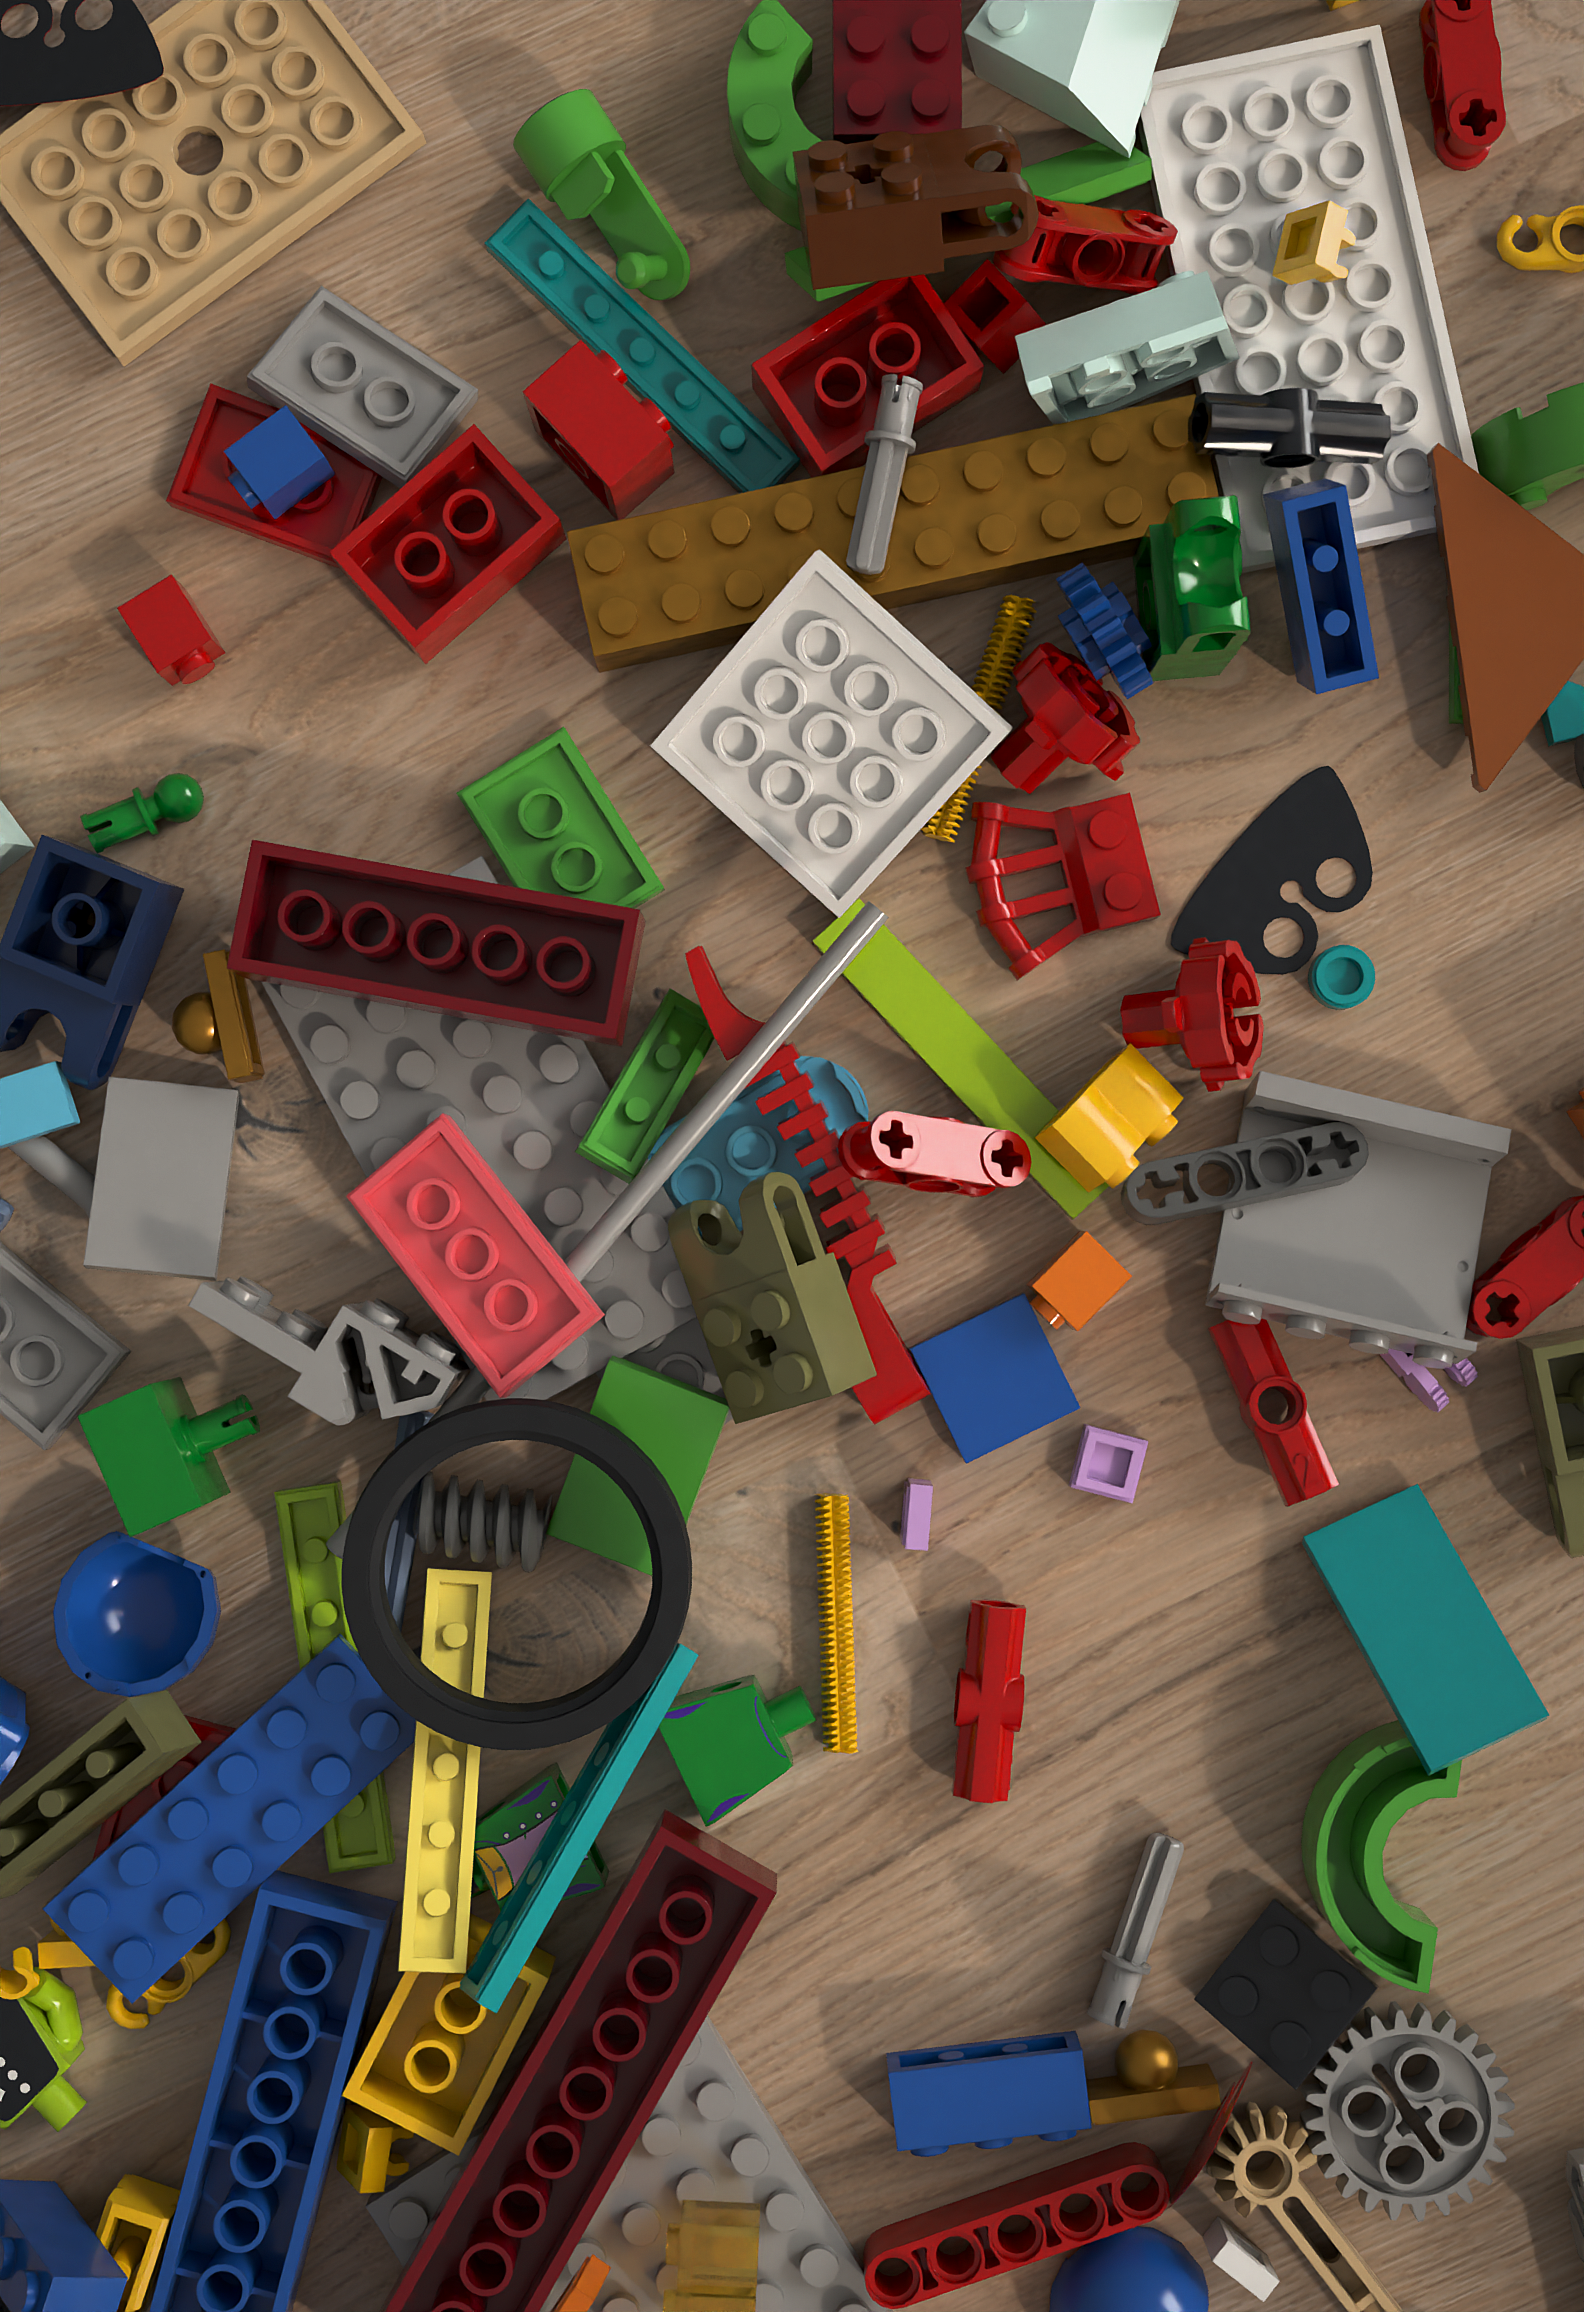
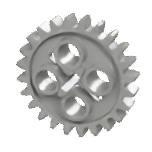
M1396 2001L1390 2002L1388 2020L1380 2021L1370 2007L1364 2008L1366 2027L1358 2030L1350 2023L1344 2030L1347 2040L1342 2044L1335 2042L1328 2050L1331 2056L1328 2063L1320 2061L1312 2070L1313 2074L1320 2080V2084L1301 2085V2092L1306 2101L1316 2105V2107L1300 2112V2118L1305 2127L1316 2130V2132L1306 2138V2143L1313 2155H1323L1318 2162V2166L1325 2178L1329 2179L1338 2176L1335 2185L1345 2199L1359 2190L1358 2200L1364 2211L1370 2213L1382 2199L1384 2210L1390 2220L1396 2221L1403 2204H1408L1415 2218L1420 2222L1424 2220L1426 2203L1434 2201L1443 2215L1447 2216L1450 2214L1449 2195L1456 2192L1464 2201L1470 2204L1474 2200L1467 2183L1474 2178L1481 2183L1491 2185L1493 2180L1483 2167L1486 2160L1505 2163L1507 2159L1494 2141L1495 2138L1514 2136V2130L1506 2120L1498 2116L1515 2109V2103L1506 2093L1497 2091L1503 2088L1509 2082V2079L1500 2067H1490L1497 2056L1486 2043L1475 2046L1479 2036L1472 2027L1465 2024L1455 2031L1456 2020L1446 2010H1443L1432 2023L1430 2011L1420 2002H1417L1410 2019L1406 2018ZM1415 2054L1427 2055L1426 2066L1419 2074L1411 2077L1401 2075L1402 2065L1408 2057ZM1381 2064L1386 2069L1441 2147L1442 2153L1439 2157L1434 2158L1428 2153L1373 2075V2065ZM1362 2092L1375 2093V2101L1368 2111L1361 2114L1348 2112L1350 2101L1355 2095ZM1464 2108L1465 2114L1463 2119L1456 2127L1451 2129L1439 2128L1441 2116L1447 2110ZM1405 2145L1413 2147L1412 2154L1406 2163L1400 2166L1386 2165L1388 2154L1394 2148Z

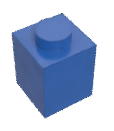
M286 405L224 450V453L237 469L227 477L251 509L262 502L274 519H277L335 475L323 453Z

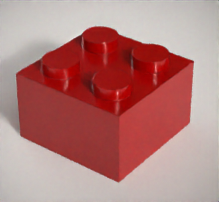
M579 340L523 391V395L534 429L609 513L616 520H621L675 473L671 452L674 444L666 433L671 429V425L650 399L645 397L639 403L623 386L628 381L626 374L605 350H601L595 355L582 340Z

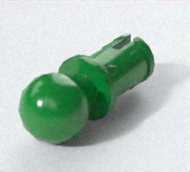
M174 773L159 780L151 796L144 798L141 790L137 787L132 789L134 796L90 814H83L80 818L84 829L89 831L90 835L87 836L98 854L108 847L147 831H150L152 836L159 834L155 821L162 818L174 823L189 822L202 809L204 796L201 786L194 778L187 774Z

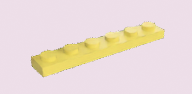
M428 1568L425 1583L420 1660L429 1670L445 1682L466 1693L484 1698L492 1572ZM417 1720L415 1721L397 1971L465 1974L481 1747L451 1739L435 1732Z

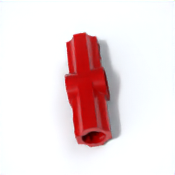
M1261 1319L1258 1324H1243L1226 1320L1208 1328L1239 1399L1241 1418L1247 1427L1253 1431L1284 1505L1291 1506L1338 1486L1339 1483L1307 1413L1305 1393L1299 1384L1293 1381L1267 1320ZM1267 1388L1276 1389L1283 1394L1287 1401V1415L1278 1424L1269 1423L1259 1413L1258 1400L1262 1392Z
M990 1599L970 1600L965 1637L964 1669L959 1668L955 1690L954 1726H958L952 1794L972 1802L994 1803L1008 1801L1011 1764H1013L1014 1732L1020 1731L1024 1706V1675L1020 1674L1026 1607L1025 1605L1014 1604L1008 1601Z

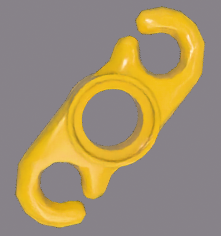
M1583 205L1569 207L1557 216L1546 217L1538 214L1530 216L1527 219V227L1532 229L1538 237L1537 247L1531 252L1520 251L1513 245L1512 238L1514 233L1523 224L1520 216L1511 215L1501 224L1497 233V249L1502 260L1517 270H1560L1566 273H1577L1584 270V254L1577 255L1568 252L1560 241V230L1562 227L1576 224L1584 228Z
M226 1918L213 1928L215 1934L213 1943L204 1944L198 1942L179 1960L185 1971L184 1978L178 1981H167L160 1978L141 1995L148 2001L149 2014H160L166 2003L175 2002L183 1998L190 1988L227 1952L231 1928ZM112 1983L109 1986L106 2009L110 2017L117 2024L128 2029L145 2028L150 2023L148 2014L128 2011L122 2002L123 1994Z

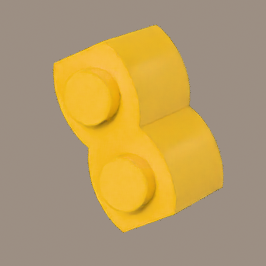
M1130 1043L1112 1056L1084 1084L1076 1095L1042 1128L1035 1139L1088 1193L1104 1182L1113 1189L1139 1165L1140 1161L1133 1154L1145 1141L1150 1147L1154 1146L1177 1124L1178 1120L1171 1113L1184 1097Z

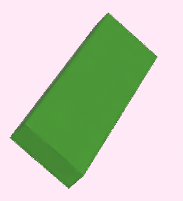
M671 988L667 991L576 1148L575 1152L628 1184L636 1177L715 1039L699 1005Z

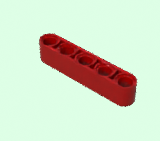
M1128 2142L895 2222L873 2232L865 2243L863 2262L866 2290L871 2299L882 2307L889 2309L904 2308L1151 2222L1161 2216L1167 2208L1170 2198L1168 2181L1160 2161L1153 2150L1145 2144ZM1134 2172H1145L1152 2176L1150 2183L1141 2191L1130 2192L1121 2188L1125 2178ZM1081 2193L1091 2198L1089 2205L1077 2213L1065 2212L1060 2208L1063 2200L1071 2194ZM1018 2214L1031 2220L1028 2227L1017 2234L1005 2233L999 2229L1001 2222L1010 2215ZM952 2236L963 2237L970 2242L966 2250L957 2255L944 2254L938 2249V2246L944 2239ZM896 2257L903 2259L909 2264L905 2272L897 2276L884 2275L877 2270L878 2265L887 2258Z

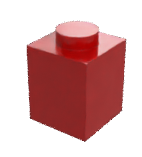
M988 259L943 303L956 324L1003 374L1020 358L1015 336L1047 325L1027 300Z
M172 574L117 608L156 672L172 686L180 681L182 684H190L203 678L214 669L215 663L213 660L225 654L224 649L189 593Z

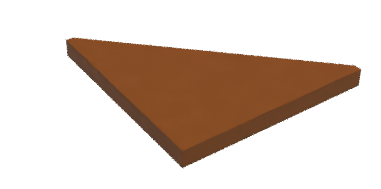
M1437 443L1427 454L1428 468H1431L1435 492L1436 505L1434 506L1440 557H1444L1449 594L1446 596L1451 637L1453 647L1456 646L1461 680V685L1458 686L1464 731L1465 736L1469 738L1473 767L1471 781L1472 787L1481 793L1489 788L1584 660V554L1440 443Z

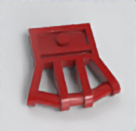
M1130 793L1073 807L1068 806L1053 812L1014 808L993 802L972 803L970 819L976 822L971 865L965 869L969 884H976L982 907L976 911L980 927H987L1010 959L1012 965L1008 969L1017 981L1077 938L1156 919L1161 916ZM1001 826L1052 832L1054 846L997 859ZM1060 863L1065 889L1006 902L1001 882L1002 877ZM1068 906L1071 907L1074 919L1073 922L1034 949L1013 922L1015 919Z

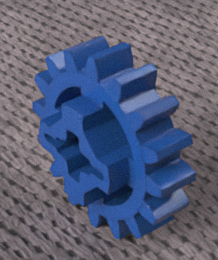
M1083 563L1056 578L1058 586L1071 607L1058 615V618L1096 681L1110 673L1114 682L1127 699L1154 683L1140 656L1141 653L1151 648L1152 644L1127 599L1118 590L1115 583L1111 582L1100 589L1095 578Z

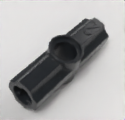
M1305 388L1278 389L1264 393L1261 396L1203 392L1195 398L1192 413L1188 418V441L1192 442L1196 454L1260 457L1261 465L1271 468L1303 467L1314 464L1317 461L1373 464L1383 459L1384 449L1391 437L1390 416L1386 415L1382 404L1319 400V395L1316 391Z

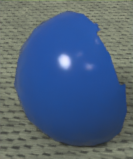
M119 1531L106 1534L80 1552L61 1579L53 1610L56 1643L71 1671L97 1691L126 1697L164 1691L194 1672L214 1644L221 1614L216 1577L210 1569L134 1537L129 1538V1535Z
M1137 2226L1085 2244L1069 2259L1066 2257L1051 2286L1049 2312H1208V2285L1202 2267L1181 2242L1155 2228Z

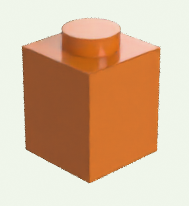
M1079 1231L1026 1284L1037 1295L1029 1304L1055 1330H1058L1066 1323L1072 1330L1079 1331L1124 1286L1132 1275L1087 1231Z

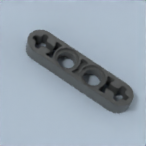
M1332 1122L1150 1161L1138 1166L1126 1179L1121 1191V1203L1126 1214L1134 1221L1144 1225H1159L1338 1186L1350 1181L1366 1165L1369 1156L1368 1143L1364 1135L1356 1127L1344 1122ZM1331 1140H1334L1337 1149L1348 1148L1350 1156L1342 1163V1168H1339L1335 1159L1316 1161L1308 1169L1312 1177L1307 1176V1157L1322 1153L1330 1145ZM1300 1144H1303V1145L1305 1146L1304 1151H1303L1302 1147L1300 1146ZM1267 1151H1276L1288 1158L1292 1168L1290 1180L1284 1183L1268 1181L1259 1170L1258 1161L1260 1155ZM1207 1164H1215L1222 1167L1230 1177L1231 1187L1229 1192L1223 1196L1206 1194L1197 1182L1199 1168ZM1177 1171L1183 1172V1190L1165 1195L1159 1203V1208H1153L1150 1199L1139 1200L1137 1193L1145 1185L1146 1179H1151L1154 1188L1161 1189L1174 1186L1180 1179ZM1184 1193L1190 1203L1185 1204L1183 1202Z

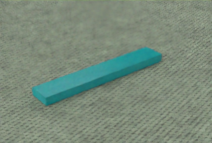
M529 198L485 242L487 252L579 340H582L595 355L601 350H605L626 374L628 381L625 384L642 400L645 397L650 399L667 418L671 428L738 493L781 485L800 465V458Z
M676 1644L664 1668L649 1688L627 1710L607 1724L462 1978L460 1989L477 2003L496 2014L699 1655L684 1645Z

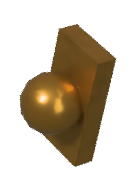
M223 949L204 953L203 959L210 992H196L185 997L177 1005L172 1016V1030L176 1040L186 1050L195 1054H212L222 1049L228 1080L245 1083L263 1079L262 1075H265L246 980L227 969L229 951Z
M1140 2029L1128 2034L1123 2039L1115 2054L1116 2076L1086 2080L1090 2118L1092 2124L1095 2123V2125L1214 2110L1221 2106L1218 2082L1209 2064L1178 2067V2056L1174 2045L1166 2036L1151 2030Z

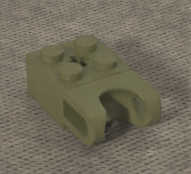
M770 1172L751 1181L743 1189L739 1198L743 1234L738 1230L726 1207L716 1201L695 1200L675 1210L668 1222L670 1241L735 1424L833 1396L877 1375L834 1252L825 1255L806 1199L794 1177L786 1173ZM698 1226L702 1232V1237L699 1234Z
M1584 1325L1516 1339L1554 1529L1558 1543L1570 1558L1584 1556Z

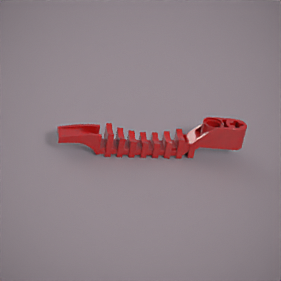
M697 946L685 953L689 972L713 1036L726 1061L740 1054L765 1022L745 1015L731 1003L716 977L703 946ZM784 1041L745 1088L777 1070L780 1071L785 1083L758 1097L755 1103L761 1114L765 1115L794 1099L799 1111L780 1121L777 1129L785 1141L808 1128L813 1140L797 1148L794 1155L802 1168L821 1157L827 1169L810 1178L811 1182L808 1184L816 1197L834 1187H837L841 1195L840 1198L820 1208L821 1213L819 1216L826 1229L845 1219L849 1226V1229L826 1241L828 1246L825 1249L827 1253L834 1252L836 1260L845 1256L851 1267L846 1289L877 1373L876 1376L853 1386L852 1389L875 1425L930 1395L931 1392L872 1286L875 1275L897 1264L896 1256L888 1243L875 1250L878 1237L885 1233V1226L877 1213L873 1216L870 1215L866 1206L871 1204V1198L864 1185L857 1188L852 1178L853 1176L844 1169L838 1154L840 1135L836 1128L828 1129L824 1118L828 1117L829 1112L821 1099L816 1102L814 1101L809 1091L814 1087L815 1083L807 1070L803 1073L800 1072L795 1060L800 1058L801 1055L794 1042L786 1044Z

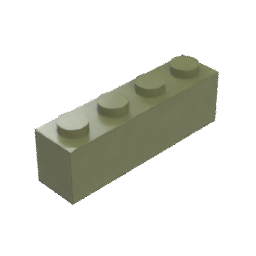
M167 1689L127 1698L0 1803V1899L15 1895L201 1743L199 1737Z

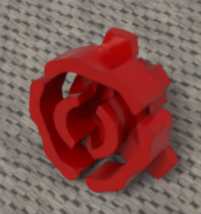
M1052 643L1039 644L1023 661L1020 660L1012 670L1013 675L1019 682L1016 685V689L1021 695V703L1028 716L993 750L991 759L995 762L1001 775L1016 789L1020 788L1029 794L1067 757L1085 765L1092 763L1104 775L1116 781L1124 774L1121 761L1140 743V738L1134 726V718L1122 700L1113 691H1106L1101 687L1103 680L1099 679L1096 681L1091 671L1088 670L1085 663L1078 657L1058 649Z
M1206 937L1193 939V943L1189 946V959H1183L1181 962V972L1178 975L1174 990L1124 995L1120 1008L1123 1026L1122 1035L1127 1045L1131 1043L1137 1049L1181 1044L1187 1058L1190 1059L1191 1066L1193 1068H1200L1201 1080L1205 1083L1208 1092L1221 1091L1225 1081L1249 1079L1252 1076L1256 1060L1261 1056L1264 1031L1261 1015L1253 1014L1234 1017L1233 1011L1235 1008L1259 1006L1261 994L1254 968L1251 962L1245 958L1237 941L1222 940L1209 942Z

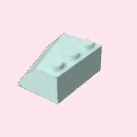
M986 0L964 31L977 77L1130 158L1136 139L1135 128L1142 106L1147 105L1153 86L1152 75L1161 48L1166 45L1180 0Z
M1193 271L1178 273L1161 282L1157 288L1015 336L1030 395L1053 425L1119 411L1240 358L1208 271L1196 275Z

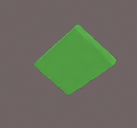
M565 727L552 733L456 793L514 887L634 909L665 890Z
M612 1356L608 1361L590 1414L617 1428L635 1442L653 1461L675 1495L687 1526L730 1410L727 1400L631 1361ZM575 1454L546 1534L652 1576V1562L648 1540L641 1520L632 1503L621 1488L605 1472L590 1461Z

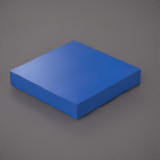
M1025 1293L1012 1297L909 1348L966 1464L1080 1409L1079 1403Z

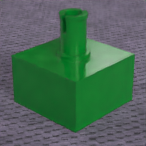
M177 1377L146 1385L77 1416L129 1538L231 1493L213 1451L260 1432V1425L256 1415L233 1425L229 1422L230 1419L253 1410L250 1401L245 1395H239L230 1402L197 1415L182 1378Z

